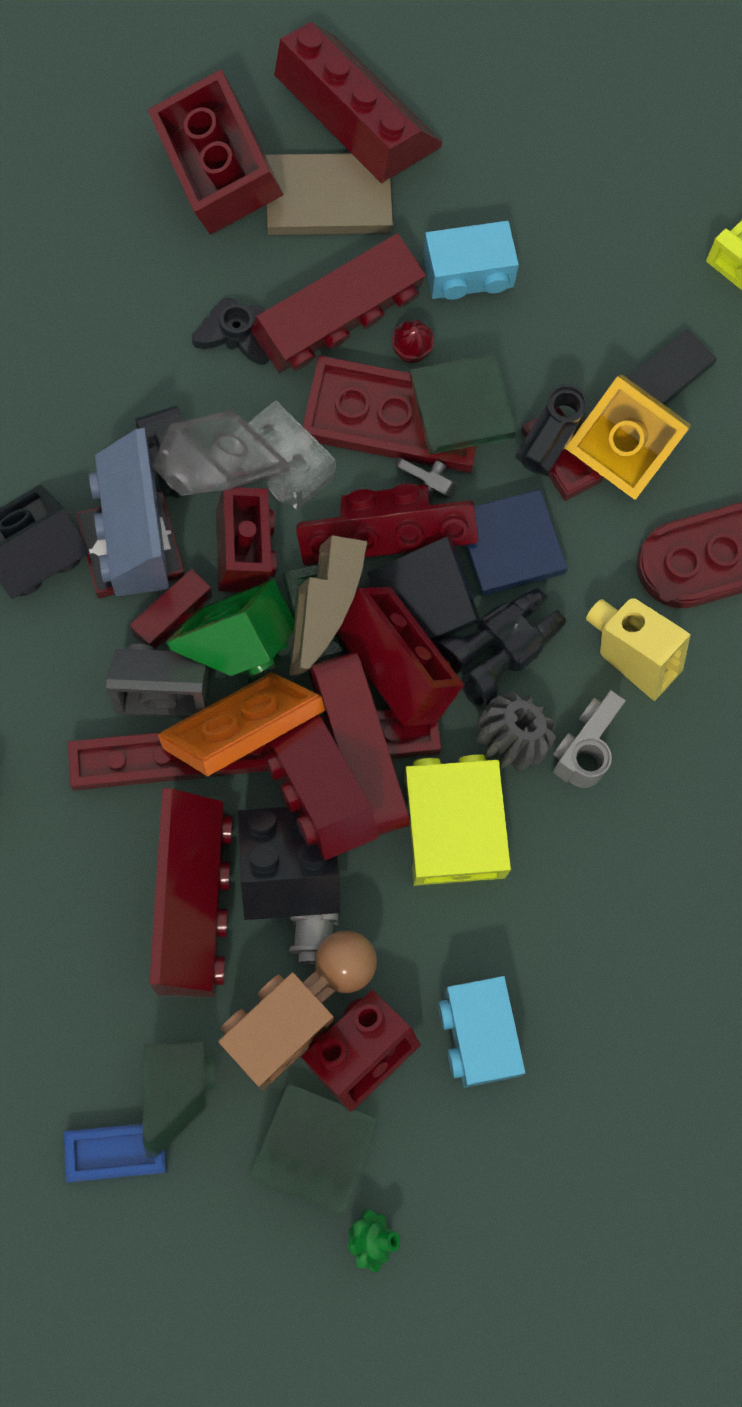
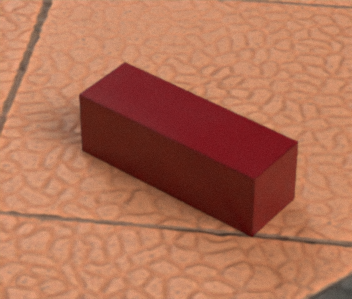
M190 569L130 624L132 634L142 644L153 646L156 649L184 624L197 609L201 608L212 598L211 587Z

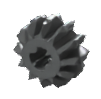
M515 691L506 694L504 697L498 695L496 699H492L485 707L486 710L479 716L476 727L480 730L476 742L488 747L486 758L495 756L500 761L501 769L511 764L517 772L526 769L528 766L533 767L541 763L556 739L552 732L555 720L544 716L546 705L537 707L532 703L531 694L521 699Z

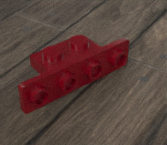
M404 483L397 485L393 489L372 491L370 489L355 490L348 495H341L340 517L299 522L296 526L302 562L305 565L318 564L320 545L332 535L367 541L365 557L416 551L444 537L452 539L454 546L478 542L474 502L467 500L430 505L429 487L426 484Z

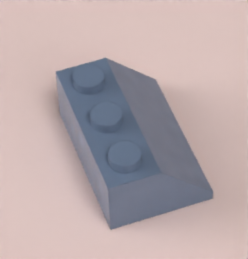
M145 428L133 430L95 455L97 472H89L93 499L101 500L102 513L94 514L98 541L106 540L107 554L99 555L103 582L111 581L116 597L169 589L153 465Z

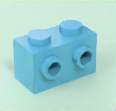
M509 220L425 232L422 257L432 299L446 298L454 300L466 294L485 291L495 294L514 287L519 263Z
M505 976L447 987L443 992L445 1000L438 1001V1010L443 1030L451 1029L455 1048L448 1049V1059L453 1079L461 1077L463 1088L516 1078L526 1074Z

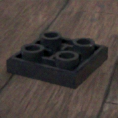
M444 537L367 572L372 588L391 587L432 642L481 622L453 541L448 537Z

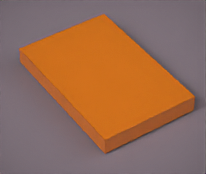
M270 672L158 734L164 750L204 775L210 776L325 711V707L320 695Z

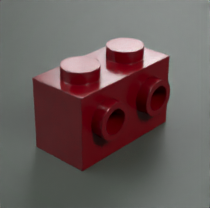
M223 486L216 508L218 591L242 592L267 582L269 577H275L277 556L276 551L271 550L270 536L274 534L275 513L274 510L269 509L268 489Z
M372 989L364 998L353 1001L345 1010L343 1017L329 1031L318 1034L301 1058L319 1081L351 1113L412 1055L421 1044L411 1026Z

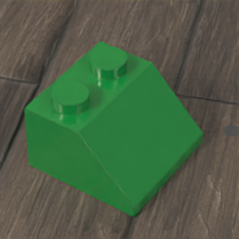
M272 579L197 609L167 641V644L171 651L227 675L233 676L248 670L250 675H254L272 666L275 662L274 656L288 646L287 640L294 631L295 620L275 580Z

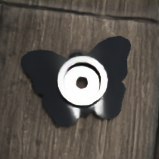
M224 298L211 310L210 316L206 317L201 326L192 334V344L196 348L207 349L226 343L227 348L235 349L238 347L249 360L259 365H265L269 362V357L251 332L256 316L263 313L265 309L260 306L248 308L242 304H237L233 299Z

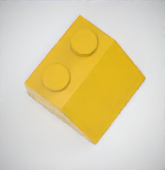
M622 374L616 377L565 449L636 500L692 425Z

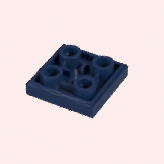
M540 489L474 506L478 542L465 545L481 596L566 574L568 568Z

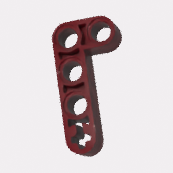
M357 652L311 665L309 676L313 691L322 697L325 707L324 714L330 734L373 807L378 836L410 826L403 795Z

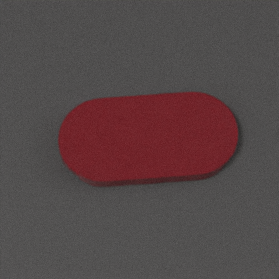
M742 502L671 521L654 529L642 544L637 557V573L641 584L648 594L660 603L674 608L696 607L741 594Z

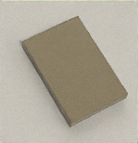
M353 154L265 155L284 194L267 204L268 235L392 233L390 178L381 184Z

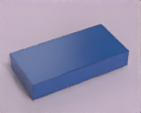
M164 1122L64 1131L66 1182L167 1173Z

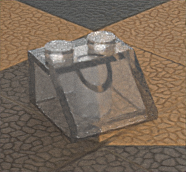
M232 409L170 424L152 465V468L181 496L232 489L286 473L291 467L288 461Z

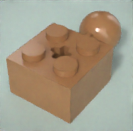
M350 930L332 933L318 947L315 956L316 970L305 981L302 982L293 972L285 979L280 974L276 975L258 992L257 995L261 1000L258 1005L248 1014L241 1008L220 1028L225 1035L218 1042L262 1091L308 1049L310 1043L318 1034L327 1031L334 1025V1016L325 1008L323 1003L335 992H356L364 988L372 980L377 968V955L371 942L362 934Z

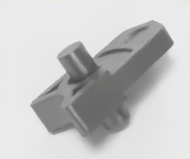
M399 457L395 463V466L422 479L424 481L423 485L426 484L429 487L430 496L435 489L451 498L457 487V484L441 476L446 465L437 460L429 473Z

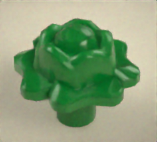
M366 1209L362 1214V1219H356L348 1232L350 1239L347 1247L350 1254L356 1257L358 1268L364 1269L367 1267L373 1273L379 1272L381 1263L388 1262L389 1252H396L398 1250L400 1237L396 1231H391V1229L386 1227L387 1218L385 1214H376L372 1210Z

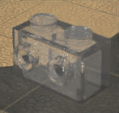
M276 400L237 432V456L241 463L252 473L258 471L268 481L266 483L267 487L275 498L282 503L287 500L296 510L335 478L336 459Z

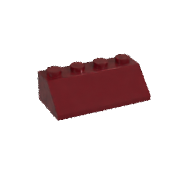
M310 22L280 38L274 76L381 184L441 148L442 141L335 35Z
M162 788L149 984L158 996L215 997V985H224L226 958L225 956H217L218 937H227L228 909L220 908L221 890H229L231 862H222L223 844H232L233 816L225 815L223 801L172 788Z

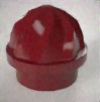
M418 319L414 321L406 320L395 328L392 334V347L403 361L417 363L432 352L434 335L431 329Z

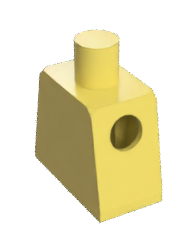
M636 598L629 599L619 610L604 599H600L589 611L586 621L602 632L600 653L603 658L648 697L656 701L683 671L691 634Z

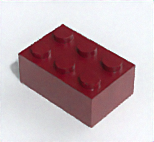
M222 69L148 109L190 205L210 235L284 195L244 109Z

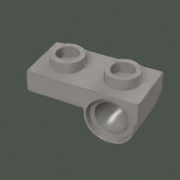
M610 690L602 702L594 698L579 718L585 726L578 736L574 737L568 733L553 755L559 759V762L552 773L566 783L569 781L580 788H589L596 785L609 769L612 761L610 748L600 737L618 714L626 700ZM579 754L592 756L597 762L598 770L586 771L582 769L577 763L576 756Z

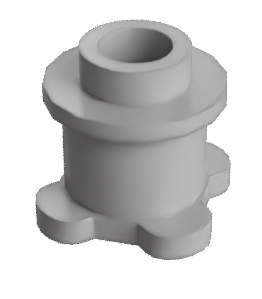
M337 913L290 917L292 925L295 926L294 946L289 948V953L299 956V964L315 965L318 947L326 937L333 933V927L338 926Z

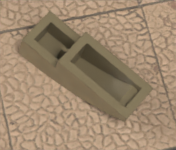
M332 535L320 545L317 578L309 577L298 586L289 675L299 676L309 670L311 665L326 650L342 625L360 580L367 541Z

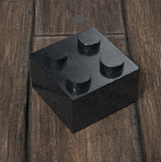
M288 807L238 810L240 877L244 920L341 913L338 857L335 856L324 860L316 843L307 845L298 825L297 818L301 817L298 810L290 812Z

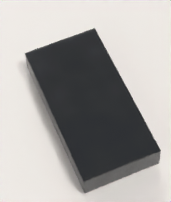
M687 329L629 376L628 379L666 405L712 367L717 358Z

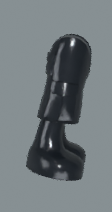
M539 588L524 593L509 604L504 603L493 608L492 611L480 618L481 622L477 623L478 631L464 637L445 636L434 643L445 660L453 662L450 666L456 674L469 666L473 659L487 647L497 649V652L486 660L474 665L461 678L464 684L462 688L464 694L478 709L486 710L485 707L489 702L497 698V682L506 669L513 671L523 670L534 659L538 658L543 651V646L566 624L567 621L560 610H556L544 618L535 627H532L525 618L534 613L548 597Z

